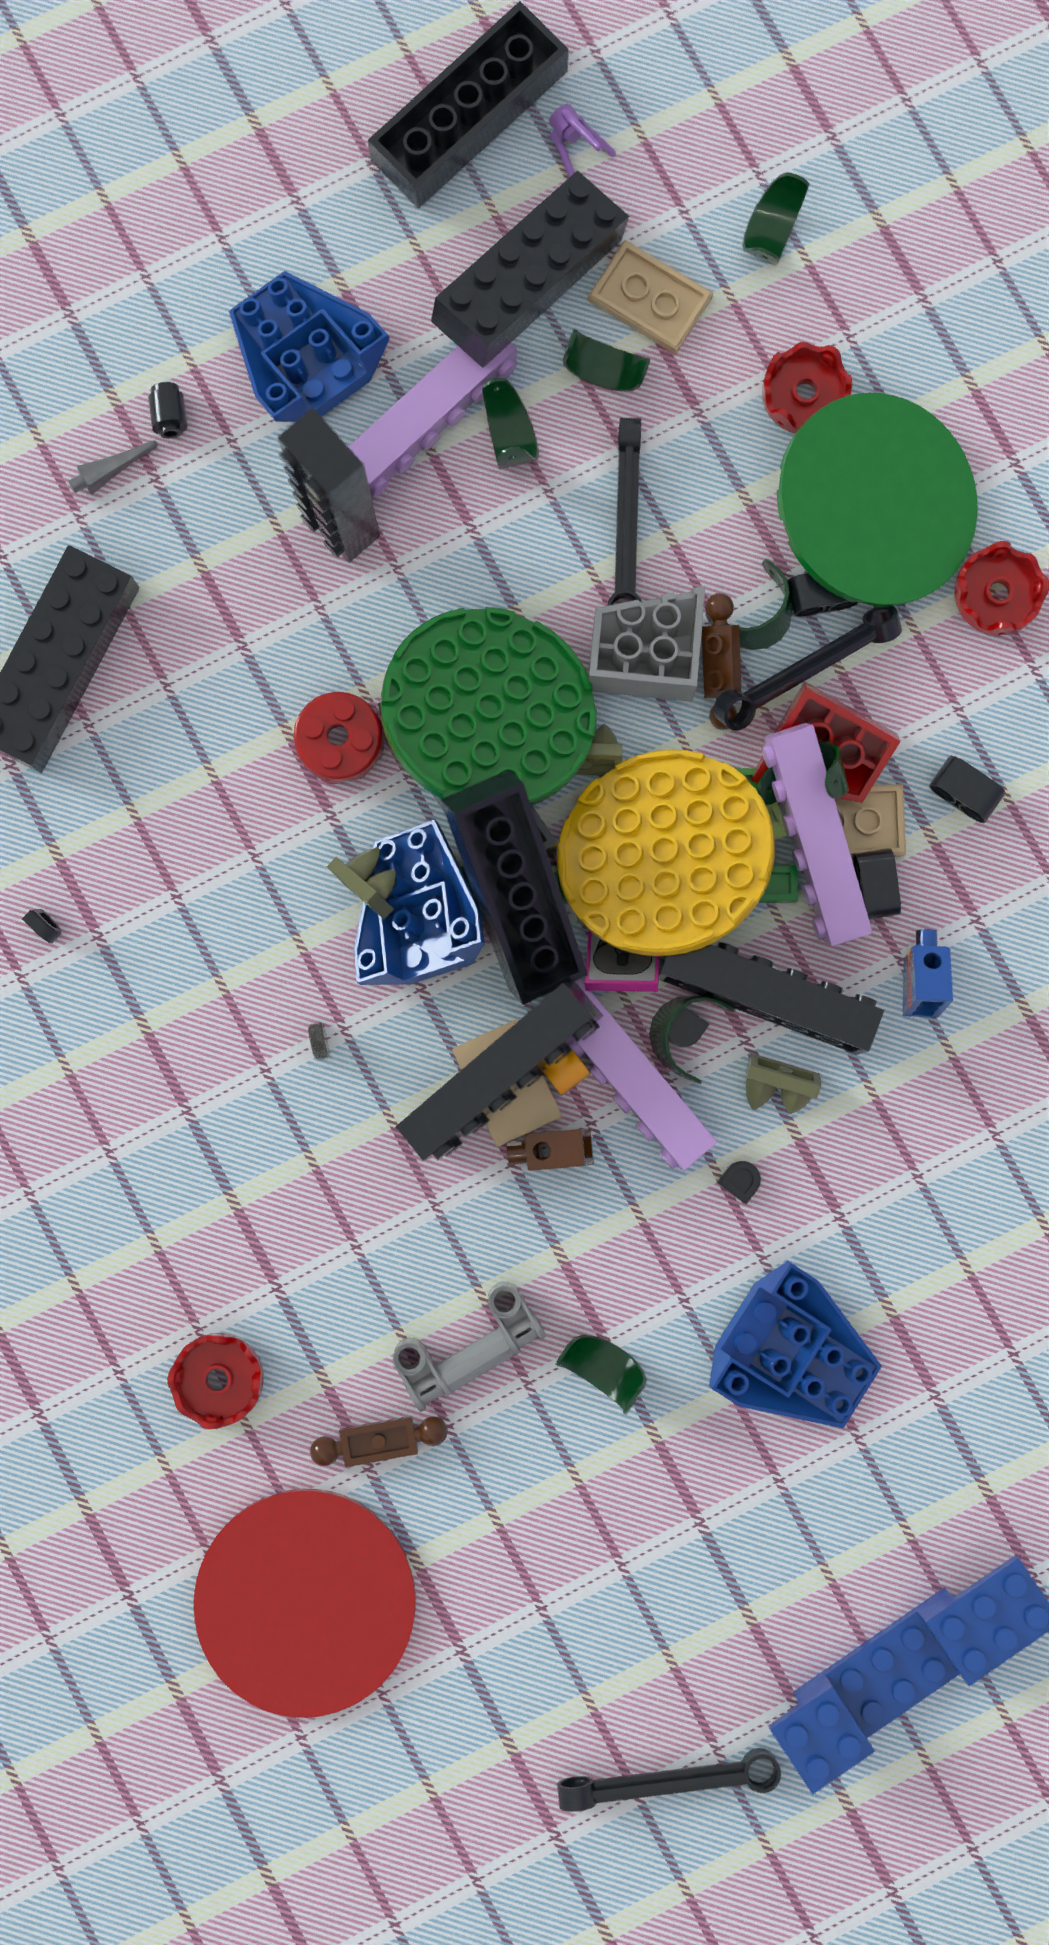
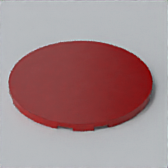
M295 1489L274 1494L250 1504L236 1514L215 1537L205 1554L196 1579L193 1606L194 1620L200 1645L210 1666L223 1683L237 1696L255 1707L277 1715L298 1718L320 1717L337 1713L361 1702L376 1691L391 1675L401 1660L410 1639L415 1617L416 1593L412 1571L400 1541L393 1531L371 1509L356 1500L332 1491Z

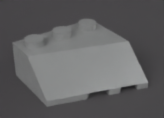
M705 586L693 588L691 592L676 595L674 592L663 594L657 599L642 602L634 600L596 608L588 681L591 682L593 687L592 692L692 702L698 682Z

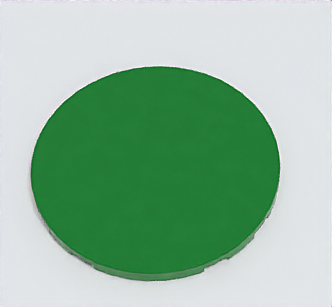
M859 393L845 396L821 408L804 422L791 439L780 464L781 473L779 489L777 490V506L779 518L783 520L790 540L788 544L797 560L814 580L833 594L850 602L856 601L873 605L874 607H891L913 602L929 595L954 575L964 561L975 534L978 511L977 492L966 455L955 437L940 420L921 406L907 399L884 393Z
M495 607L470 610L459 608L431 618L413 630L397 648L389 663L383 680L380 702L382 724L389 746L402 767L423 788L443 799L509 770L523 782L531 806L545 801L559 792L576 775L587 757L595 736L597 709H595L592 694L593 687L591 682L588 681L587 671L571 647L538 621L534 623L524 617L515 615V611Z

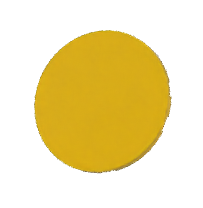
M659 750L631 757L615 765V769L605 774L599 780L596 778L577 798V804L570 813L569 818L565 819L557 848V867L562 890L575 915L586 928L604 942L627 952L648 956H672L695 951L718 941L738 927L757 906L769 883L775 858V838L766 805L762 797L743 774L726 762L722 763L706 757L703 753L688 750Z

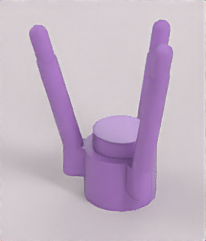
M570 104L560 106L551 115L549 124L554 131L549 137L558 149L568 177L572 176L575 171L564 146V141L574 143L582 136L595 150L601 151L603 149L611 157L616 155V151L584 121L581 115L575 112Z

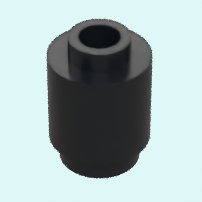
M160 382L153 385L148 396L152 430L165 439L177 438L187 429L184 395L179 391V386L173 382Z

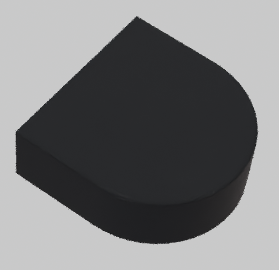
M43 909L30 910L22 918L37 935L48 943L52 944L62 934L57 923Z
M685 1007L672 1022L668 1039L679 1047L692 1046L701 1038L709 1023Z
M737 1161L727 1167L717 1180V1183L746 1205L758 1190L761 1176L759 1170L752 1163Z

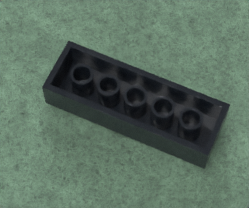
M519 1L368 139L371 162L419 209L568 72L569 49Z
M577 170L435 297L431 322L484 368L622 241L629 215Z
M312 407L277 437L282 450L279 453V457L286 465L283 469L290 477L288 482L294 489L292 494L298 501L296 506L302 513L300 517L312 532H315L317 529L326 539L323 541L325 546L336 558L342 555L350 563L380 537L363 462Z
M70 545L67 546L0 672L1 754L42 774L140 589L131 575Z
M506 770L440 799L473 893L480 907L481 915L504 979L511 993L524 1005L554 991L562 983L574 982L587 976L588 974L523 782L509 770Z
M718 942L717 946L710 944L684 954L664 956L659 969V981L702 997L720 1000L736 1010L850 1053L859 1055L870 1052L884 1013L883 1009L875 1007L877 1001L860 994H856L855 997L841 994L843 988L826 981H821V984H814L806 981L808 975L791 968H787L786 972L772 968L774 962L757 955H753L752 959L737 955L739 952L738 948L722 942Z
M576 982L562 983L395 1127L423 1161L433 1157L438 1161L444 1156H449L463 1144L459 1139L463 1135L467 1137L471 1133L475 1134L490 1121L486 1115L490 1112L502 1111L517 1098L514 1092L518 1088L521 1090L526 1086L529 1088L545 1074L541 1069L546 1064L549 1066L553 1063L557 1064L572 1052L569 1046L575 1040L578 1042L581 1039L584 1041L600 1028L597 1021L604 1015Z

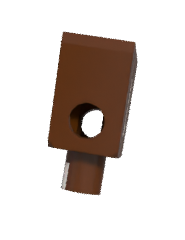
M591 1129L525 1134V1142L507 1143L509 1165L527 1163L528 1171L594 1165ZM544 1144H548L550 1147L549 1157H544L542 1154V1146Z

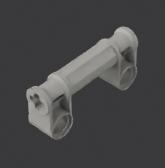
M502 1281L496 1283L489 1291L488 1305L499 1324V1328L442 1362L435 1364L425 1345L416 1338L408 1337L402 1339L397 1344L393 1354L394 1367L403 1380L413 1403L420 1412L426 1409V1404L445 1394L448 1396L457 1389L512 1356L520 1353L521 1347L540 1337L543 1339L547 1337L533 1310L528 1307L514 1284ZM501 1291L511 1292L515 1297L514 1304L507 1309L497 1307L494 1302L497 1293ZM405 1348H414L419 1352L420 1360L414 1365H407L401 1360L400 1352Z

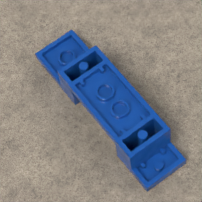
M1015 1555L955 1597L945 1588L941 1589L793 1691L799 1704L769 1724L768 1727L812 1795H814L875 1752L868 1740L871 1735L958 1675L970 1687L1048 1633L1049 1602L1021 1560Z

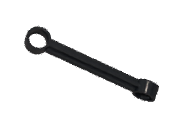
M620 417L615 589L607 606L613 605L622 598L642 602L641 598L636 594L641 418Z
M894 606L872 608L864 614L862 618L863 624L746 692L742 693L736 689L724 691L714 704L716 719L731 730H742L752 722L756 709L871 642L886 643L894 640L902 632L897 608ZM741 700L740 711L733 719L728 720L729 709L734 703Z
M756 1748L747 1752L742 1761L595 1780L587 1776L569 1777L557 1783L559 1808L567 1812H579L593 1808L596 1803L746 1784L757 1793H768L778 1786L781 1779V1769L770 1751ZM768 1759L772 1762L774 1770L768 1780L755 1782L748 1776L749 1767L755 1760Z

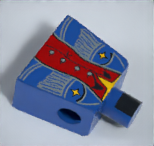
M920 929L916 931V946H913L904 958L903 1016L938 1018L953 1002L950 948L937 946L936 930Z

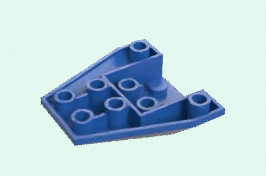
M283 271L229 310L254 395L275 422H296L312 407L321 417L371 381L390 340L388 334L368 312L286 271Z
M432 820L374 841L373 848L379 847L380 855L377 865L369 878L383 871H396L394 887L386 899V902L394 910L383 919L363 902L354 947L357 983L360 985H409L472 965L485 945L481 910L439 823L436 820Z
M787 1261L753 1284L715 1345L709 1388L739 1407L844 1428L882 1365L821 1283Z

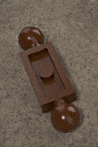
M715 593L708 598L705 610L708 617L713 620V626H702L704 698H716V700L724 691L729 689H736L742 692L739 625H727V619L731 617L734 611V603L724 593ZM713 705L709 713L712 725L721 730L729 729L716 719ZM734 705L729 709L728 720L733 719L738 714Z
M412 1415L346 1427L339 1430L340 1441L336 1442L327 1436L317 1438L310 1447V1456L313 1462L319 1466H329L337 1460L338 1456H343L346 1468L418 1454L417 1442L422 1441L428 1446H438L446 1439L448 1430L446 1423L441 1418L435 1416L427 1417L421 1422L420 1426L414 1427Z

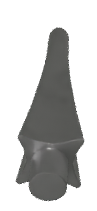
M152 440L125 452L76 466L80 474L68 480L74 493H77L87 488L91 495L94 494L130 464L154 450L158 446L157 442Z

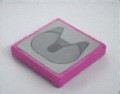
M588 929L586 971L588 975L585 976V991L658 992L660 956L640 955L621 950L604 942Z

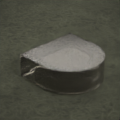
M324 1023L310 1024L308 1033L314 1058L317 1060L331 1058Z

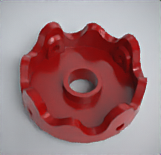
M808 342L797 343L784 353L777 352L769 363L762 385V400L765 410L779 427L788 432L796 433L804 422L821 408L835 400L851 395L852 376L845 370L841 354L836 347L832 345L820 347ZM801 384H808L814 389L815 396L810 399H803L797 394L796 388Z
M1008 541L995 542L971 555L959 571L954 589L956 606L964 620L980 632L997 636L1013 634L1026 627L1039 614L1049 592V578L1043 575L1038 561L1033 554L1015 550ZM998 583L1007 589L1008 595L1005 600H997L992 597L990 593V586L992 584Z
M331 692L314 698L300 712L294 726V746L299 759L307 770L328 784H338L342 781L363 778L383 755L384 736L377 713L369 703L351 693ZM336 727H342L348 731V739L341 745H333L328 740L330 731Z
M211 1333L191 1341L181 1350L170 1368L167 1383L175 1406L182 1415L197 1422L204 1429H218L240 1421L254 1408L261 1396L264 1384L263 1368L254 1349L244 1340L226 1333ZM220 1369L226 1373L228 1382L225 1388L214 1389L210 1386L208 1375L211 1370Z

